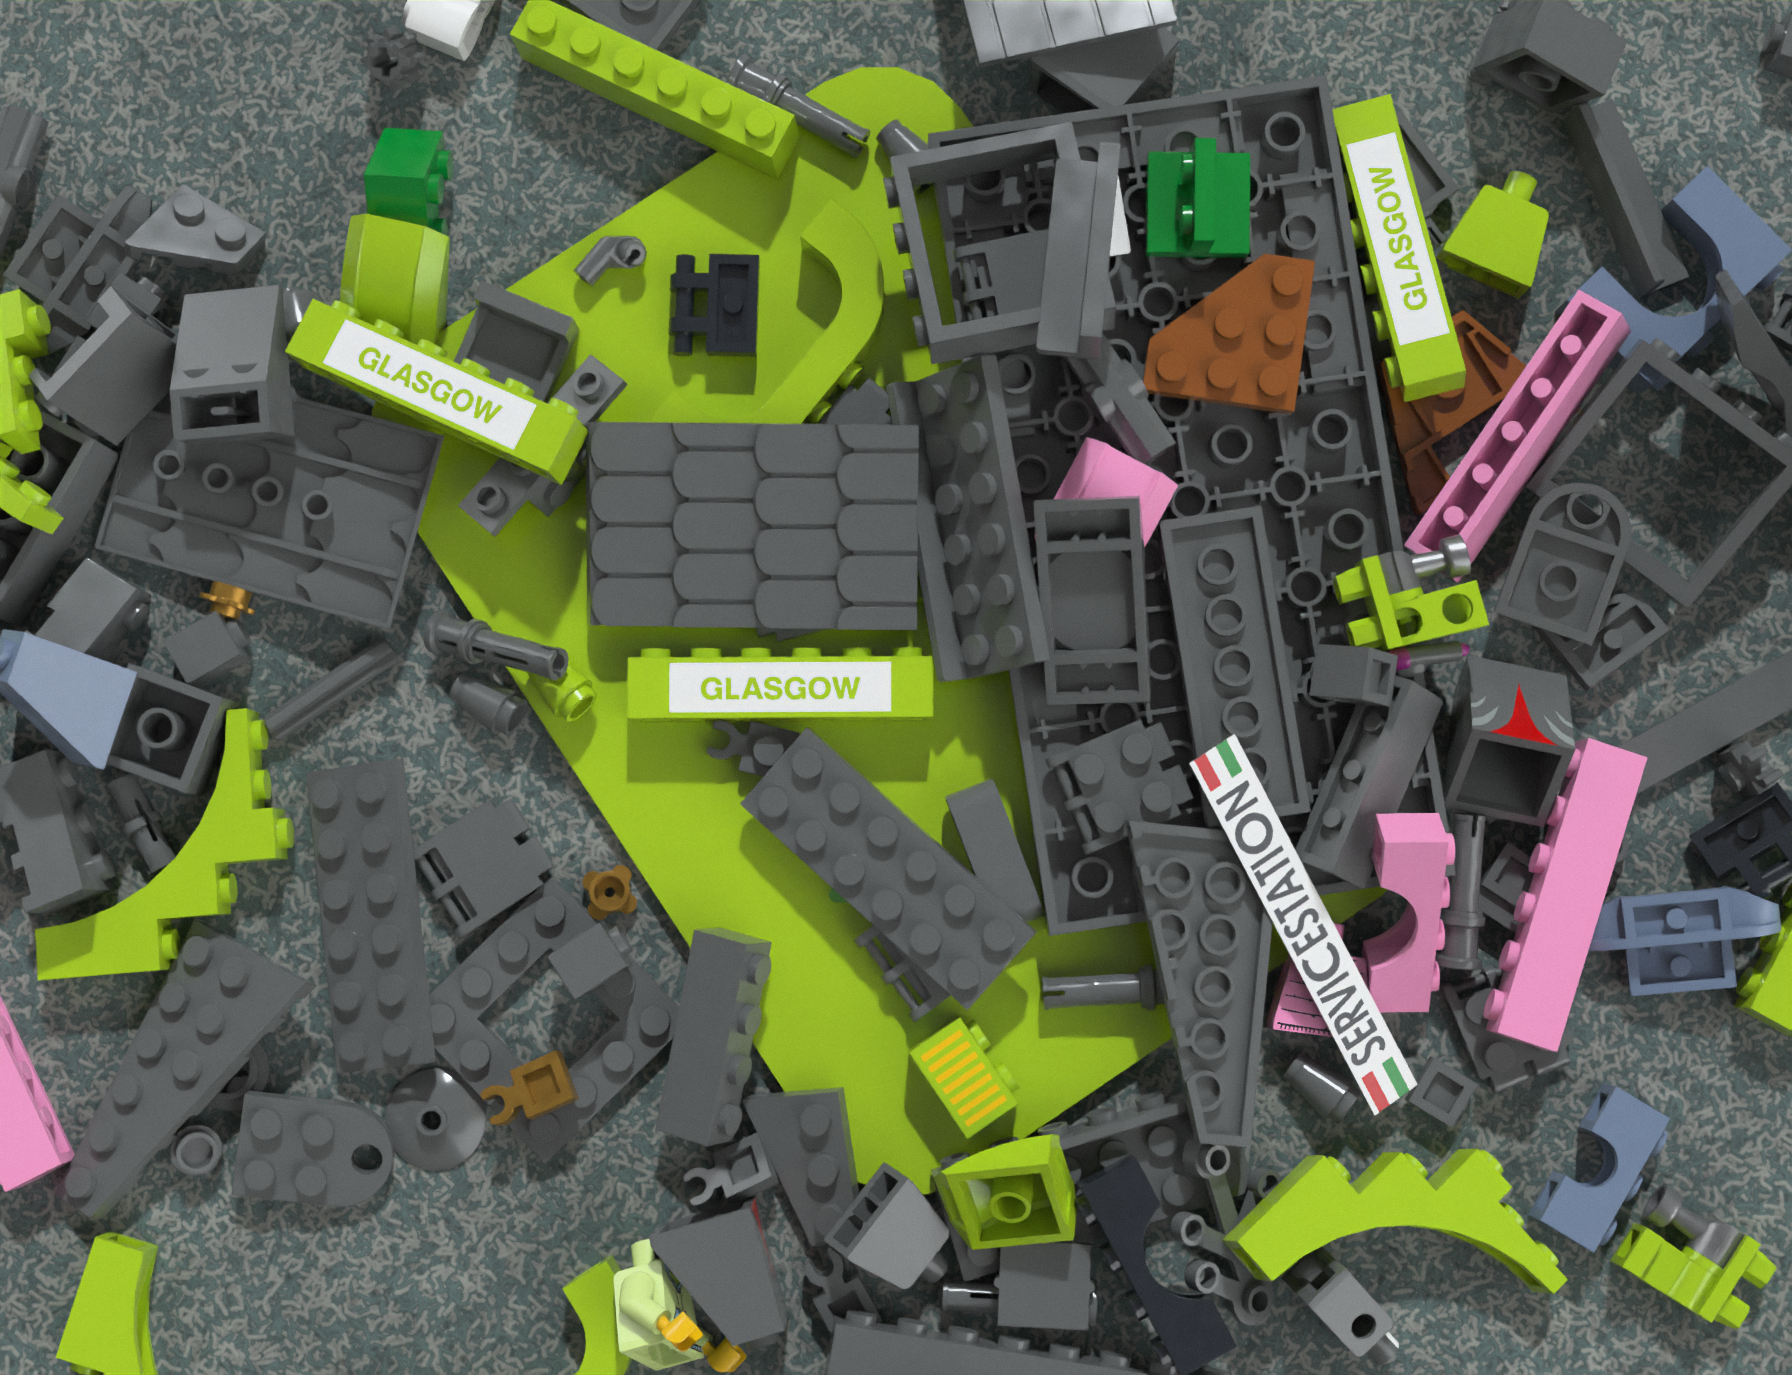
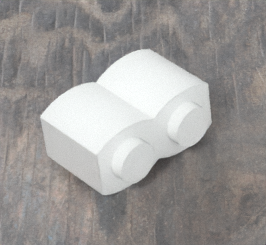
M407 0L403 11V21L406 22L405 28L408 34H416V40L419 43L465 61L477 41L484 19L489 14L495 0Z

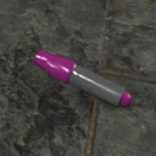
M1457 640L1410 648H1395L1386 652L1398 655L1396 675H1407L1424 672L1426 665L1460 661L1462 657L1469 653L1470 649L1467 644L1460 643Z

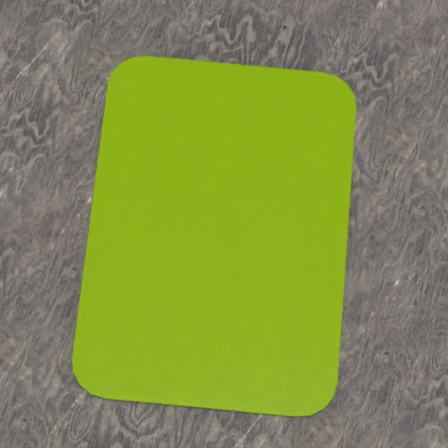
M860 67L825 81L805 94L824 107L871 131L867 143L849 134L847 135V139L864 148L856 159L799 125L797 126L800 139L778 179L717 151L505 290L572 317L579 328L578 335L549 401L591 354L628 384L596 422H648L673 390L702 413L718 419H739L759 410L829 327L839 311L842 292L838 282L824 266L802 250L800 235L831 198L849 211L866 229L878 251L884 274L885 304L881 327L870 351L860 363L864 370L852 387L858 391L865 381L870 378L887 392V385L891 383L917 381L962 363L961 359L931 364L928 346L918 347L912 317L920 316L921 314L918 300L908 301L902 270L911 269L908 253L898 255L893 224L901 223L898 207L888 209L883 178L892 177L891 164L876 137L893 120H899L903 126H906L926 143H928V133L973 127L962 109L935 82L899 67ZM933 184L922 194H917L914 190L913 193L942 326L956 324ZM605 236H633L641 240L646 247L647 256L644 263L640 266L607 269L593 287L584 282L573 271L595 244ZM687 254L695 256V273H709V254L759 255L757 357L708 356L706 353L707 336L693 337L691 356L673 355V336L668 334L669 318L674 317L675 293L670 291V275L675 273L677 255ZM699 292L694 294V317H707L708 293ZM476 309L439 333L435 344L447 352L445 358L454 361ZM840 387L829 403L834 405L845 390ZM375 402L372 408V417L444 435L417 533L472 617L487 622L491 629L498 633L565 649L569 658L568 666L592 681V689L597 693L595 702L581 717L575 721L567 722L562 716L555 717L525 671L505 666L689 947L691 948L694 930L719 927L772 942L769 954L771 972L763 985L759 1005L762 1017L759 1028L753 1036L752 1043L784 1092L844 1087L857 1181L866 1185L882 1163L885 1162L909 1178L922 1194L935 1192L937 1190L931 1170L941 1167V1159L960 1152H969L970 1156L989 1149L991 1143L1008 1137H1018L1019 1140L1026 1138L1172 1038L1165 1004L1156 1005L1155 1010L1149 1011L1146 1008H1141V1003L1044 1010L1043 996L1063 995L1065 991L1043 992L1042 977L1056 978L1138 973V968L1143 967L1144 964H1151L1154 969H1157L1147 921L1052 936L1047 934L1045 916L1030 921L1028 924L1037 933L968 1010L952 996H949L923 1017L913 1022L908 1015L911 1012L910 1008L891 983L886 985L881 979L884 973L864 946L859 948L853 941L872 927L873 924L850 903L831 901L829 892L832 887L740 805L763 777L739 771L741 756L734 755L727 760H717L706 753L708 747L718 750L725 749L730 743L729 734L714 729V722H632L627 719L628 657H640L641 649H670L671 657H691V649L716 648L721 649V657H741V649L769 648L771 649V657H792L793 648H821L822 656H842L843 648L865 647L872 648V656H892V648L919 647L923 649V656H933L924 601L916 602L917 630L829 629L778 643L776 634L759 638L756 628L589 625L587 624L586 475L575 486L570 498L563 505L557 507L549 517L527 500L494 537L458 505L500 457L384 404ZM933 658V721L757 722L799 732L800 734L806 727L811 728L973 875V870L945 796L992 778L1043 908L1009 671L975 679L941 683L937 680ZM729 722L736 727L740 734H748L750 722ZM1380 886L1320 895L1319 897L1333 923L1341 924L1381 897L1388 889ZM1273 922L1268 973L1284 963L1289 954ZM875 936L872 941L892 968L895 967L896 963ZM901 974L899 976L919 1005L922 1004L924 1001L904 974ZM958 1016H960L965 1025L973 1019L991 1044L983 1051L994 1068L1003 1062L1020 1087L1012 1093L1019 1104L969 1139L966 1138L909 1053L911 1048Z

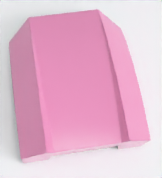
M1086 437L1054 499L1140 495L1145 548L1178 485L1162 472L1156 471L1107 443Z

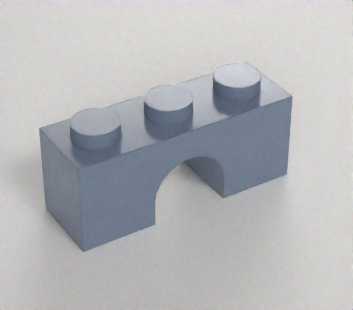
M1603 1083L1578 1126L1594 1136L1602 1146L1604 1163L1600 1172L1589 1181L1576 1182L1563 1174L1553 1171L1528 1215L1594 1253L1598 1245L1604 1246L1614 1234L1617 1227V1220L1614 1217L1623 1201H1630L1639 1190L1643 1176L1639 1173L1648 1157L1656 1156L1664 1146L1668 1136V1132L1664 1129L1670 1118L1617 1086Z

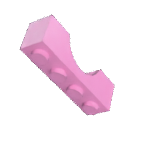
M1439 813L1376 814L1372 860L1380 886L1400 894L1408 903L1402 917L1393 927L1379 936L1363 941L1361 958L1366 960L1368 990L1380 1013L1429 1012L1431 991H1438L1440 985L1439 965L1435 960L1436 950H1443L1445 944V930L1440 914L1441 908H1448L1450 902V886L1448 878L1445 877L1446 865L1454 864V837L1452 833L1445 832Z

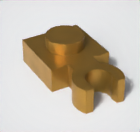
M556 1050L510 1070L509 1072L514 1082L513 1086L492 1085L480 1093L482 1100L486 1101L493 1100L498 1096L503 1098L505 1102L504 1110L500 1114L489 1118L490 1123L497 1126L507 1125L514 1121L522 1108L527 1119L534 1120L579 1100L562 1052Z

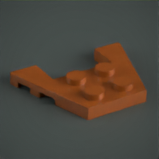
M1464 310L1452 316L1466 368L1465 386L1463 388L1404 402L1400 386L1390 387L1384 360L1376 365L1405 484L1415 515L1422 514L1430 508L1450 479L1449 474L1431 446L1504 399L1526 367L1524 363L1510 353L1511 349Z

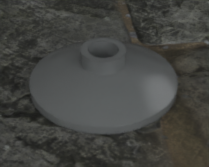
M444 1068L421 1070L403 1080L392 1093L385 1115V1123L391 1132L395 1151L408 1163L427 1170L447 1169L460 1164L472 1155L483 1138L487 1119L485 1104L481 1096L458 1072ZM428 1111H435L441 1117V1124L437 1130L429 1129L424 1123V1117Z

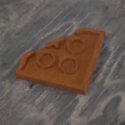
M1265 253L1152 336L1147 343L1142 377L1148 394L1292 414L1295 411L1315 261Z

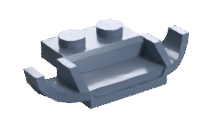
M1728 886L1648 895L1618 896L1603 903L1588 951L1625 949L1631 996L1737 987L1731 940L1760 937L1780 932L1782 928L1779 904L1762 899L1747 891Z

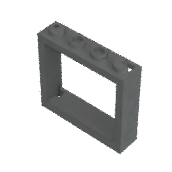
M1072 122L890 157L892 177L883 178L888 209L898 207L901 223L893 224L898 255L908 253L911 269L902 270L908 301L918 300L921 315L912 317L918 347L928 346L931 364L1037 344L1040 307L942 326L912 187L1053 159L1054 167H1056L1058 159L1081 160ZM1109 275L1107 278L1102 331L1114 329L1116 304Z
M1657 337L1651 344L1638 339L1551 447L1525 487L1542 498L1549 491L1561 486L1552 477L1641 367L1647 363L1783 464L1688 579H1685L1631 538L1624 561L1685 607L1689 608L1791 487L1792 437L1781 429L1774 436L1757 425L1763 418L1760 413L1739 398L1733 405H1730L1716 394L1722 385L1699 368L1692 375L1675 364L1681 355ZM1579 498L1574 501L1572 514L1578 522L1588 525L1599 519L1600 514Z

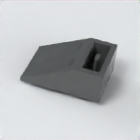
M282 285L184 295L170 384L174 441L207 445L295 436L288 354L285 353L287 337Z

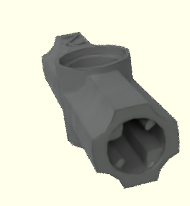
M13 105L3 106L0 114V259L17 211L26 209L31 199V196L27 195V193L33 194L36 182L33 166L49 124L43 117Z
M1103 332L1099 359L1063 356L1081 383L1080 390L1089 408L1103 425H1109L1128 456L1147 465L1176 444L1147 400L1148 392L1140 376L1127 360H1120Z

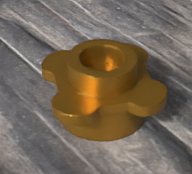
M213 581L209 594L200 592L199 597L211 603L209 612L218 611L219 614L225 615L227 618H236L237 620L241 612L250 615L255 614V610L248 608L252 593Z
M617 865L612 871L601 873L590 871L584 876L582 884L589 891L591 901L588 906V912L594 919L603 920L608 914L619 911L624 914H630L636 909L637 899L631 894L629 886L632 874L626 866ZM613 888L615 890L614 896L607 897L605 890Z

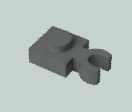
M715 721L713 728L718 731L727 732L730 736V743L722 750L708 747L706 753L717 760H727L734 755L741 756L739 771L764 777L799 737L800 733L750 721L748 734L744 735L740 734L736 727L729 722Z
M1748 741L1735 743L1716 754V757L1722 764L1719 767L1721 778L1733 792L1737 793L1740 791L1743 797L1763 793L1776 784L1775 781L1783 777L1784 774L1781 769H1774L1767 762L1764 754L1768 752V749L1762 744L1752 748Z
M757 1132L712 1153L716 1167L710 1170L694 1168L683 1176L684 1182L692 1188L706 1183L704 1192L690 1200L691 1205L699 1211H707L715 1207L723 1194L731 1203L736 1204L779 1183L775 1169Z
M831 1246L828 1247V1255L833 1262V1266L825 1272L817 1270L810 1258L804 1260L807 1278L813 1284L824 1289L813 1296V1302L830 1333L832 1331L834 1315L846 1317L847 1310L871 1312L877 1315V1323L883 1322L882 1315L860 1274L856 1272L844 1278L842 1274V1254Z

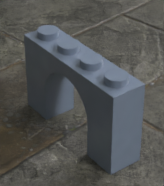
M1708 166L1661 209L1664 219L1698 252L1704 263L1707 273V290L1704 300L1696 312L1680 317H1669L1653 313L1638 303L1603 267L1596 271L1578 289L1622 313L1631 330V333L1608 365L1612 370L1618 366L1638 339L1651 344L1657 337L1681 355L1678 360L1686 352L1693 358L1715 338L1709 330L1721 319L1716 301L1715 275L1723 270H1727L1743 296L1755 286L1763 291L1785 270L1779 263L1792 249ZM1578 290L1555 311L1559 316L1562 315ZM1645 363L1629 382L1628 386L1639 395L1651 385L1659 391L1670 380Z

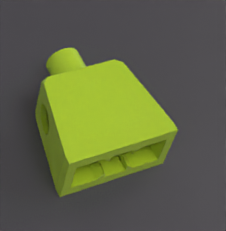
M1511 171L1502 190L1491 185H1484L1437 253L1436 258L1447 264V268L1519 299L1533 283L1549 217V212L1546 209L1529 202L1537 185V180L1527 173Z

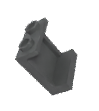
M481 280L473 297L478 307L454 362L461 364L463 358L470 359L487 368L491 372L489 378L503 384L507 378L517 380L535 392L534 398L548 403L579 332L575 320L570 316Z
M110 286L97 300L109 318L52 377L38 368H35L29 374V377L40 391L36 398L47 410L58 417L65 412L72 417V422L89 437L95 439L99 434L117 446L170 391L178 334Z

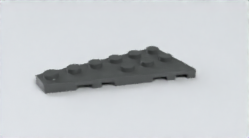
M1125 820L1194 1140L1200 1144L1251 1148L1272 920L1225 830Z
M194 920L178 951V959H174L55 1196L89 1218L103 1219L144 1175L143 1167L160 1149L167 1150L178 1138L176 1131L191 1115H199L250 1059V1050L267 1032L274 1033L286 1020L283 1014L299 997L305 999L317 985L205 922Z

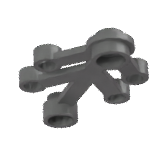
M1192 1137L1183 1150V1165L1189 1174L1204 1178L1220 1232L1207 1227L1201 1216L1183 1211L1173 1217L1170 1224V1233L1172 1238L1178 1243L1189 1246L1197 1245L1228 1259L1234 1278L1231 1279L1221 1275L1217 1265L1212 1262L1194 1259L1189 1262L1185 1269V1283L1192 1290L1206 1294L1212 1292L1225 1298V1305L1228 1311L1238 1322L1246 1325H1257L1271 1311L1274 1298L1272 1286L1269 1281L1255 1279L1222 1239L1282 1181L1281 1177L1274 1170L1261 1167L1253 1169L1247 1178L1248 1191L1238 1217L1225 1175L1230 1165L1228 1149L1225 1145L1200 1144ZM1266 1178L1267 1183L1265 1189L1263 1190L1262 1183L1263 1180ZM1190 1222V1232L1186 1236L1185 1229L1187 1224ZM1204 1269L1205 1276L1203 1281L1200 1283V1274Z

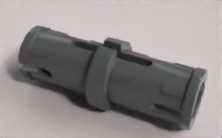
M130 773L113 780L105 788L110 793L125 823L122 827L125 837L132 838L148 870V875L155 876L176 856L160 826V823L163 822L160 812L153 811L137 779L138 776Z

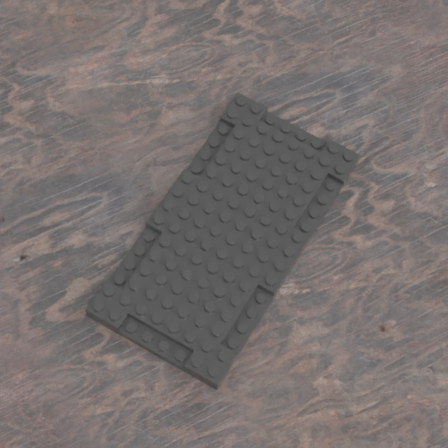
M1327 75L928 133V149L1072 122L1081 160L1098 162L1100 142L1121 143L1118 177L1131 251L1128 254L1110 256L1108 275L1116 304L1114 329L1102 332L1109 340L1110 345L1120 360H1127L1138 373L1141 380L1149 339L1263 254L1315 261L1295 411L1292 414L1148 394L1147 398L1176 442L1172 448L1147 464L1152 469L1165 474L1178 485L1159 521L1261 506L1305 779L1310 809L1312 811L1356 707V704L1338 703L1310 695V671L1315 660L1317 644L1350 646L1345 624L1369 617L1364 598L1339 604L1332 579L1351 568H1355V564L1364 558L1392 551L1404 552ZM1195 138H1216V152L1250 153V251L1247 258L1145 257L1146 157L1148 151L1189 152ZM1053 159L933 182L956 323L971 321L972 316L970 306H964L962 294L966 292L961 264L954 261L953 250L965 245L1049 229L1055 177ZM970 260L976 289H980L975 261ZM983 303L980 304V309L982 313V318H986V312ZM1036 344L982 355H996L1040 600L1037 547L1034 538L1036 533L1034 501L1053 500L1086 437L1107 443L1116 450L1126 455L1128 454L1123 446L1120 445L1109 425H1103L1089 408L1080 390L1082 385L1063 356L1039 354L1036 351ZM981 355L962 358L961 361L963 363ZM1156 526L1144 548L1146 607L1150 645V702L1047 705L1044 662L1008 670L1032 822V837L1046 929L1049 936L1146 922V916L1128 837L1085 855L1081 845L1086 842L1072 810L1067 812L1063 802L1067 801V797L1054 767L1048 768L1045 759L1140 719L1144 729L1161 722L1175 755L1160 761L1159 764L1162 771L1180 765L1193 798L1177 805L1181 815L1160 824L1206 828L1198 779L1189 764L1195 758L1158 526ZM1419 643L1412 644V645H1408V646H1404V647H1406V648L1417 647V646H1419ZM1423 672L1407 675L1395 674V676L1412 680L1426 689ZM1432 729L1397 813H1439L1445 832L1449 833ZM1067 761L1063 764L1076 795L1079 796L1082 793ZM1085 804L1082 806V809L1096 839L1100 836ZM1311 812L1278 817L1294 849L1297 847ZM1221 825V826H1215V827H1208V828H1211V829H1221V830H1224L1223 827H1222V825ZM1303 864L1319 896L1380 887L1375 867L1366 887L1360 888L1335 875ZM1446 865L1445 877L1456 875L1455 865Z

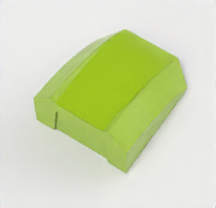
M370 214L351 216L343 260L340 302L360 312V320L373 326L377 319L395 326L404 333L402 339L417 345L420 339H425L435 344L439 333L445 328L447 319L449 236L426 226Z
M1049 1134L1025 1138L981 1151L958 1161L934 1177L950 1223L972 1250L1074 1240L1077 1214L1075 1186L1060 1145L1059 1135Z

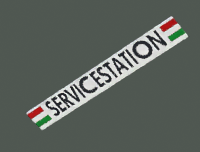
M1233 734L1189 764L1372 1112L1376 1115L1418 1084L1236 735Z

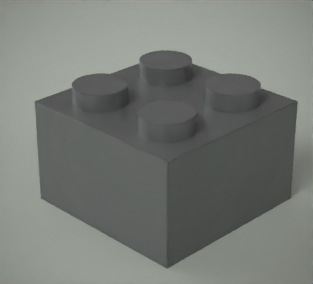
M1529 0L1494 16L1473 69L1541 109L1553 114L1604 96L1627 41L1611 32L1612 28L1606 22L1595 18H1588L1571 8L1572 5L1568 0Z
M129 663L127 669L137 672L106 764L183 793L203 796L225 742L226 710L238 709L240 703Z

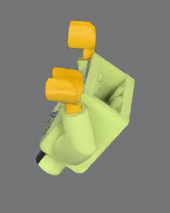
M649 1239L632 1244L633 1267L618 1271L613 1277L620 1353L655 1371L701 1359L705 1355L708 1363L714 1370L718 1372H734L747 1357L743 1349L739 1345L733 1346L727 1338L715 1347L712 1343L713 1336L697 1326L690 1293L651 1248Z

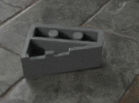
M86 558L47 604V608L52 613L34 636L116 664L121 654V648L118 646L128 630L134 631L144 621L149 610L146 603L151 594L105 565Z
M49 749L42 750L0 768V813L3 820L2 825L4 829H12L20 851L10 856L13 869L16 872L25 870L31 894L21 898L24 913H61L115 890L111 878L115 877L116 874L113 861L105 849H99L93 831L98 829L96 817L91 807L86 802H81L75 785L80 783L78 770L74 762L64 757L62 752Z

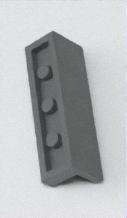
M1613 99L1590 107L1588 102L1577 104L1563 123L1639 299L1685 281L1689 278V274Z
M1100 142L1098 162L1058 159L1056 161L1036 351L1039 354L1099 359L1121 143Z
M1395 676L1391 707L1356 704L1295 849L1303 864L1335 875L1357 887H1366L1374 868L1372 848L1376 814H1397L1443 703L1441 698L1412 680Z

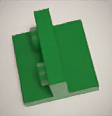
M1195 138L1189 152L1148 151L1146 157L1145 257L1247 258L1250 251V153L1216 152V138Z

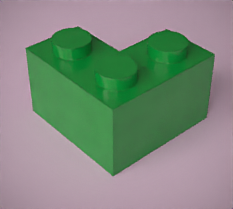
M384 128L363 174L368 214L426 226L447 236V221L444 218H439L438 204L441 205L443 201L444 181H450L452 178L453 155L450 150H445L443 131Z

